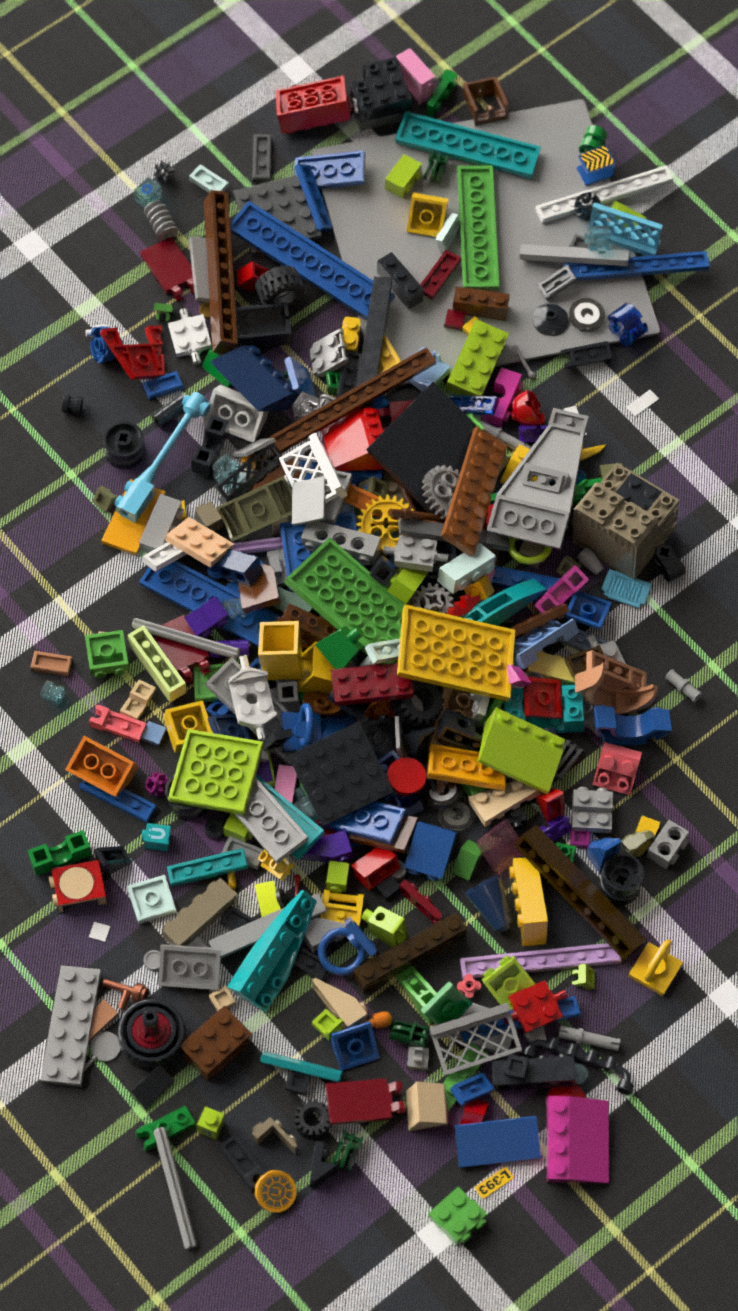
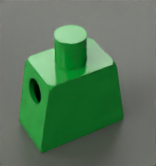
M344 626L323 638L315 646L335 669L346 668L363 646L359 639L364 636V632L358 626L352 631L347 626Z

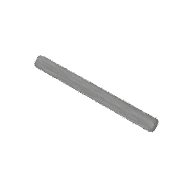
M135 618L132 623L134 629L144 625L150 634L229 658L237 659L240 653L238 648Z
M164 1127L154 1130V1135L185 1249L194 1248L197 1244L167 1132Z

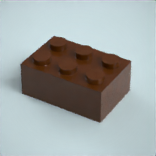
M223 1006L181 1044L180 1054L208 1082L252 1042V1033Z

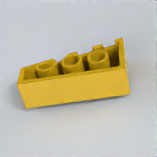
M514 858L513 866L509 867L510 879H514L512 892L513 895H516L515 910L518 911L517 921L518 927H520L522 946L546 944L548 919L539 871L526 858Z

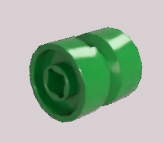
M595 125L587 127L579 146L580 154L604 146L608 138V133L605 129Z

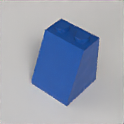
M419 821L404 867L408 868L409 873L419 875L420 872L428 874L427 878L438 881L439 878L443 879L458 837V832Z

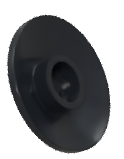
M544 304L534 311L532 322L540 333L554 336L562 333L567 328L569 317L561 306Z

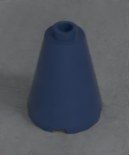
M500 875L479 883L475 890L472 887L465 892L466 897L494 931L499 930L500 933H503L511 928L510 924L513 921Z

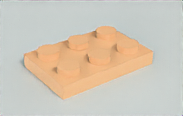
M190 517L170 531L165 538V541L210 568L229 549L233 550L234 543Z

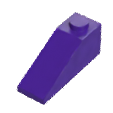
M344 830L320 838L300 859L329 863V861L347 863L354 856L346 831Z

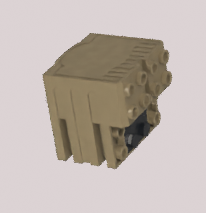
M616 463L600 483H595L574 508L572 542L583 549L588 547L589 550H593L600 561L635 580L656 554L657 548L663 545L677 528L676 521L678 520L677 513L679 510L677 506L679 505V499Z

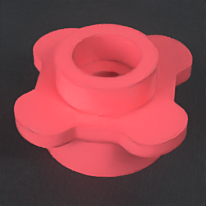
M466 974L465 979L457 984V989L461 990L467 998H472L476 990L481 988V983L476 982L471 974Z

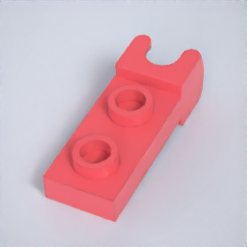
M96 705V714L100 718H90L89 723L92 728L100 731L104 730L138 743L140 742L146 723L110 711L109 708Z

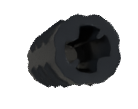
M182 394L152 414V420L157 427L163 428L184 413V405H182L184 396Z

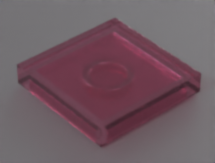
M503 819L476 842V845L497 875L513 864L514 858L522 856L521 852L514 846L520 838L507 819Z

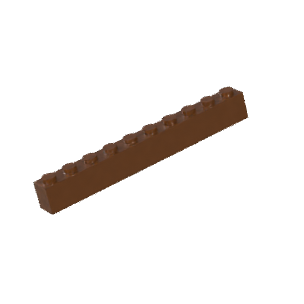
M211 189L204 200L212 351L213 353L226 354L234 350L238 344L229 200L227 192Z

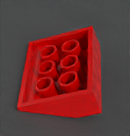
M344 76L276 90L277 117L282 134H291L302 129L309 130L317 126H327L335 122L342 123L351 119Z
M376 408L357 409L321 430L326 451L335 470L384 469L366 451L383 432Z

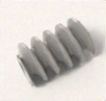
M160 200L153 201L145 207L144 214L158 239L165 240L169 237H174L178 233V228L175 226V222L172 221L173 218L170 216L167 207Z

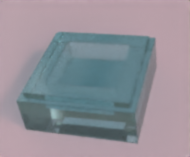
M239 598L225 600L222 604L232 619L245 617L248 614H244Z

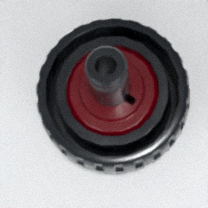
M156 999L142 1000L130 1006L122 1015L118 1028L119 1046L125 1058L131 1064L145 1070H153L158 1065L165 1068L179 1058L181 1044L186 1040V1029L183 1018L178 1013V1010L171 1004Z

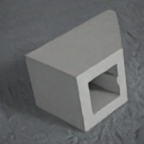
M315 918L309 922L303 940L310 951L314 953L318 951L319 943L327 932L335 928L347 927L345 923ZM336 936L328 944L333 941L338 942L345 936Z

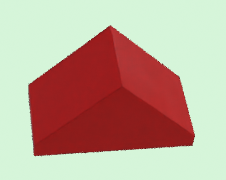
M551 788L548 794L542 793L535 797L547 823L558 815H565L564 794L561 790Z
M476 1099L467 1103L460 1125L483 1122L489 1102Z

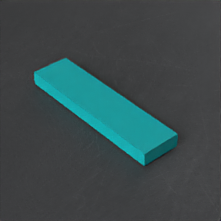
M244 848L167 866L171 887L248 869Z
M266 1051L262 1053L260 1059L265 1064L336 1082L340 1081L343 1073L341 1070Z

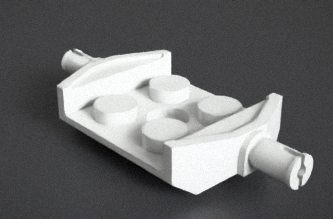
M244 655V657L240 656L242 668L228 680L237 722L242 726L253 727L256 729L258 740L266 739L264 725L277 715V712L274 711L267 681L268 673L251 668L247 655ZM253 695L256 698V703H248L246 697Z

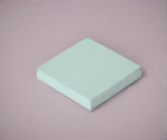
M165 875L127 886L138 924L177 913Z

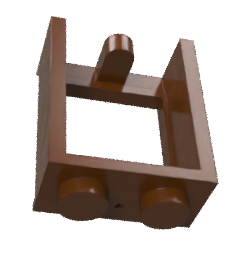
M497 77L463 84V98L471 112L475 126L509 119V104ZM494 95L501 110L495 111L494 107L490 105L487 107V113L478 115V109L473 99Z

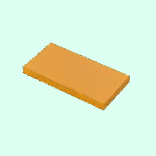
M154 487L155 495L136 523L124 518L115 511L101 540L102 544L137 556L140 549L139 541L160 494L165 495V491Z
M430 744L427 778L502 791L506 787V775L479 763V752Z

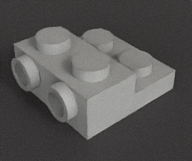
M579 787L577 790H573L572 830L611 833L613 792L608 791L606 788L592 791L587 787Z

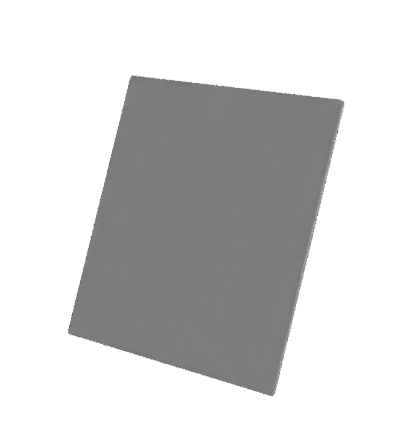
M580 99L510 112L509 119L475 126L474 120L453 123L541 146L531 179L493 169L499 290L485 291L510 294L506 321L477 318L486 324L509 333L496 366L521 362L517 354L512 351L513 345L519 347V352L524 360L527 361L561 354L560 351L563 349L604 341L613 344L658 335L660 328L642 276L576 281L547 301L537 285L563 268L566 262L519 259L521 244L569 247L575 234L608 246L610 250L629 251V257H636L634 251L587 236L590 221L581 220L576 213L542 224L535 210L538 205L611 183L610 178L586 186L576 170L577 166L582 165L578 158L580 143L587 127L592 125L584 100ZM397 134L313 149L312 156L362 150L366 153L365 185L322 189L341 260L374 280V276L380 277L377 273V260L393 252L417 282L421 284L444 252L439 251L436 237L406 232L413 193L447 198L449 203L446 220L450 217L451 213L458 214L459 216L457 166L481 165L449 157L445 173H443L438 184L436 181L439 172H437L434 182H430L432 169L427 180H423L431 152L396 144L395 138ZM403 154L422 163L423 174L421 179L413 184L411 192L407 193L402 199L385 189V178ZM615 201L604 204V206L611 208ZM460 230L448 248V251L461 257ZM461 262L433 300L424 296L423 302L408 310L395 295V299L388 308L385 335L401 361L417 353L422 347H427L431 353L436 351V356L440 354L441 360L451 367L452 372L468 337L464 331L444 327L447 310L453 308L455 287H463ZM551 282L549 285H547L546 287H544V289H546V288L549 287L551 284H553V282ZM582 303L594 304L599 310L598 320L591 324L579 322L574 313L576 307ZM544 304L559 305L568 314V326L558 335H544L537 331L533 325L532 317L534 311ZM584 308L581 310V316L583 318L586 314L593 316V311L589 308ZM357 314L362 334L365 338L367 320ZM465 315L463 326L474 316ZM406 381L401 385L410 384V382Z

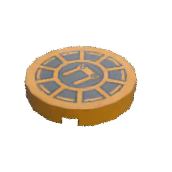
M271 1170L259 1178L255 1186V1196L262 1208L270 1212H281L293 1204L296 1197V1185L289 1174L280 1170Z

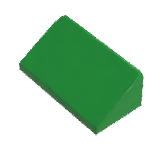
M210 349L202 367L224 387H231L232 384L211 364L213 359L220 356L217 353H213Z

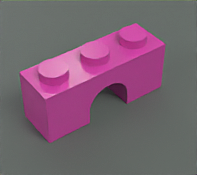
M501 367L495 380L494 392L501 394L503 398L494 399L488 397L482 410L481 421L502 428L504 422H508L511 414L509 412L510 407H512L517 392L520 393L523 387V382H521L522 374Z
M574 565L534 603V606L542 613L563 604L567 598L576 593L589 579Z

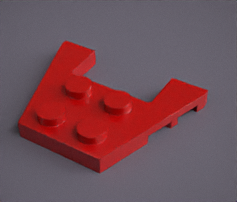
M161 325L147 326L144 329L149 343L124 345L117 328H103L100 331L101 336L131 380L154 379L165 375L164 354H162L161 350L163 341H161Z

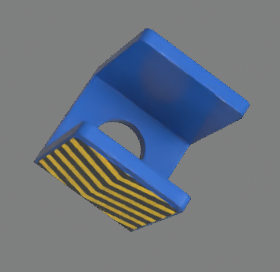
M606 145L578 155L582 165L577 166L576 170L586 186L614 176L616 162Z

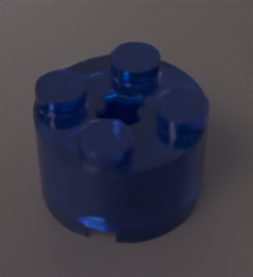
M625 302L607 316L610 323L608 325L609 330L612 334L617 333L619 335V340L624 346L633 343L648 332L646 322L642 323L640 319L643 316L631 303L627 304Z

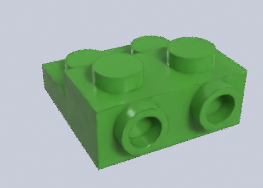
M123 630L85 635L91 676L104 678L109 673L119 676L125 674V671H129Z
M459 1186L428 1213V1217L456 1246L460 1242L464 1244L472 1236L470 1233L474 1229H481L487 1222V1213L474 1199L471 1200Z

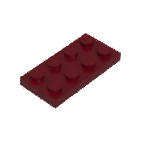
M398 662L331 670L335 706L413 698L411 679L397 676Z

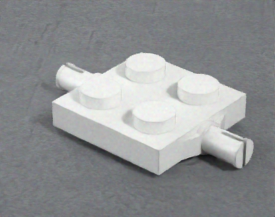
M183 308L185 315L182 309L179 311L182 319L168 323L176 356L192 355L193 363L197 364V358L199 364L201 362L199 353L212 348L204 315L189 317L187 309Z

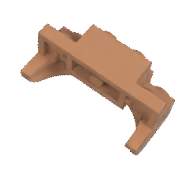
M593 650L587 652L586 671L575 674V693L583 695V700L589 702L594 707L598 705L614 707L616 714H631L645 709L653 703L657 694L658 686L654 684L646 686V672Z

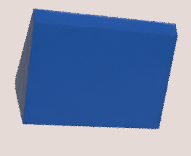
M578 590L572 597L568 606L569 612L565 613V618L574 619L579 623L602 630L612 602Z
M370 1021L331 1034V1045L341 1071L380 1058Z

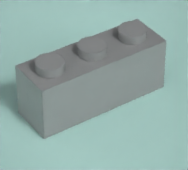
M160 494L139 541L140 550L149 553L167 543L165 541L166 535L177 527L176 522L182 518L184 513L180 500Z

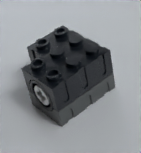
M393 57L363 64L362 80L350 83V101L359 130L363 131L368 128L372 129L385 124L397 123L402 121L405 111L411 113L412 98L408 93L397 58Z

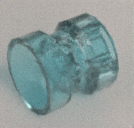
M47 680L42 687L40 698L50 699L52 703L59 705L65 696L66 688L55 686L53 682Z

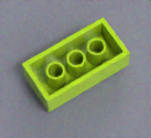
M475 319L447 381L445 390L479 404L507 342L509 333Z

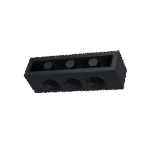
M447 709L438 720L437 738L471 751L480 752L485 724Z

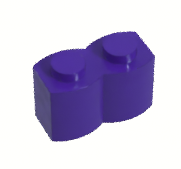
M215 596L200 608L187 615L185 620L196 636L208 638L216 627L221 628L225 626L231 616Z

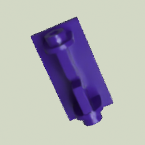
M548 425L518 426L519 440L523 443H535Z
M558 815L547 823L548 828L545 825L539 827L552 841L571 831L569 817L564 815Z

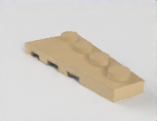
M515 780L506 783L504 791L489 789L468 798L473 810L486 827L491 824L490 821L493 819H500L505 816V812L508 810L517 809L523 801H530L543 792Z

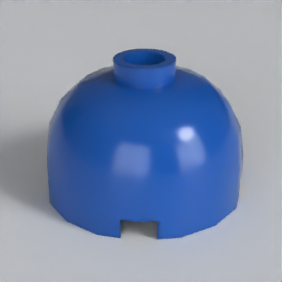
M97 326L91 331V335H94V337L90 341V348L94 360H98L97 363L110 362L116 358L100 334L103 328H110L108 326Z

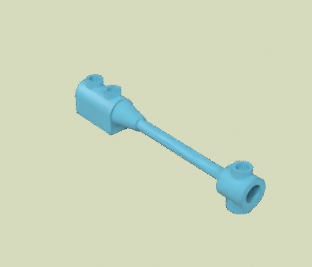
M193 392L191 396H184L182 405H184L183 410L186 414L152 465L136 478L134 482H127L124 491H126L124 497L121 495L117 497L115 501L116 511L124 518L134 523L138 521L155 495L152 482L156 476L157 469L191 418L205 417L208 414L211 405L202 394Z

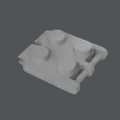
M338 329L313 343L310 349L311 361H314L312 363L313 375L316 374V376L324 377L326 372H333L349 362L345 354L346 344L343 341V329Z

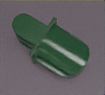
M432 151L423 180H427L432 169L430 182H434L437 172H439L436 181L439 184L443 173H445L449 155L442 156V153L435 154Z
M395 1020L389 1039L409 1044L410 1047L425 1049V1041H428L429 1037L427 1035L430 1034L429 1027L418 1025L417 1022L413 1025Z
M344 1130L332 1164L337 1165L341 1152L344 1151L339 1169L343 1170L349 1154H352L347 1168V1172H351L364 1137H356L354 1133L351 1135ZM344 1139L349 1140V1144L345 1143ZM355 1142L358 1146H353L352 1143Z

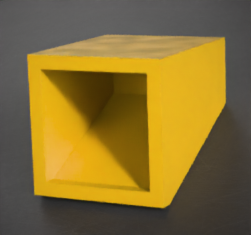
M299 621L260 622L258 656L261 669L268 673L267 680L303 678V656Z
M315 641L302 653L303 678L298 679L297 690L299 692L318 691L331 693L333 690L331 670L335 668L315 646L318 643Z

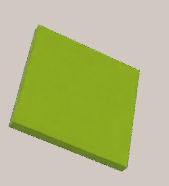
M188 729L168 801L245 815L264 748V742Z

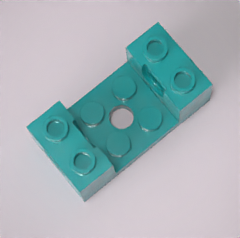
M575 685L562 686L561 719L525 717L523 688H512L511 698L508 701L504 700L506 712L542 729L555 728L558 730V733L584 732L582 695L575 693Z

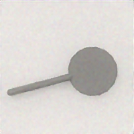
M102 1032L94 1036L90 1045L93 1057L85 1064L84 1071L96 1059L107 1062L118 1056L120 1046L116 1035L110 1032Z

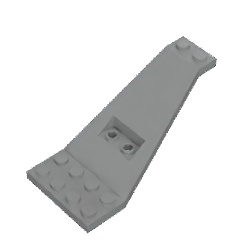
M553 408L547 428L497 493L487 532L561 550L571 514L584 437L590 419L589 416ZM533 476L538 477L537 481L535 482L531 481V478ZM554 480L556 481V484L554 486H550V481Z

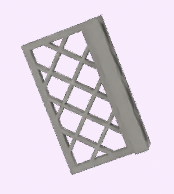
M508 1003L429 1028L444 1076L522 1051ZM507 1017L509 1023L506 1032L495 1027L497 1021ZM495 1021L493 1026L489 1022ZM484 1024L491 1028L487 1038L476 1033L480 1025ZM493 1029L504 1034L500 1045L488 1040ZM464 1030L472 1034L467 1045L456 1039L459 1032ZM474 1036L485 1041L480 1051L469 1046ZM506 1036L515 1041L517 1048L508 1050L502 1047ZM447 1037L453 1040L448 1051L439 1046L437 1039ZM454 1042L466 1047L461 1058L450 1053ZM487 1042L498 1047L492 1056L482 1053ZM467 1049L478 1053L474 1062L470 1063L462 1059ZM441 1051H443L444 1053H446V1055H445L444 1058H443V1055H442V1052H441ZM448 1055L459 1060L456 1067L447 1070L445 1064ZM480 1055L486 1057V1058H483V1059L478 1060L479 1057H480ZM461 1061L466 1063L464 1065L459 1066Z

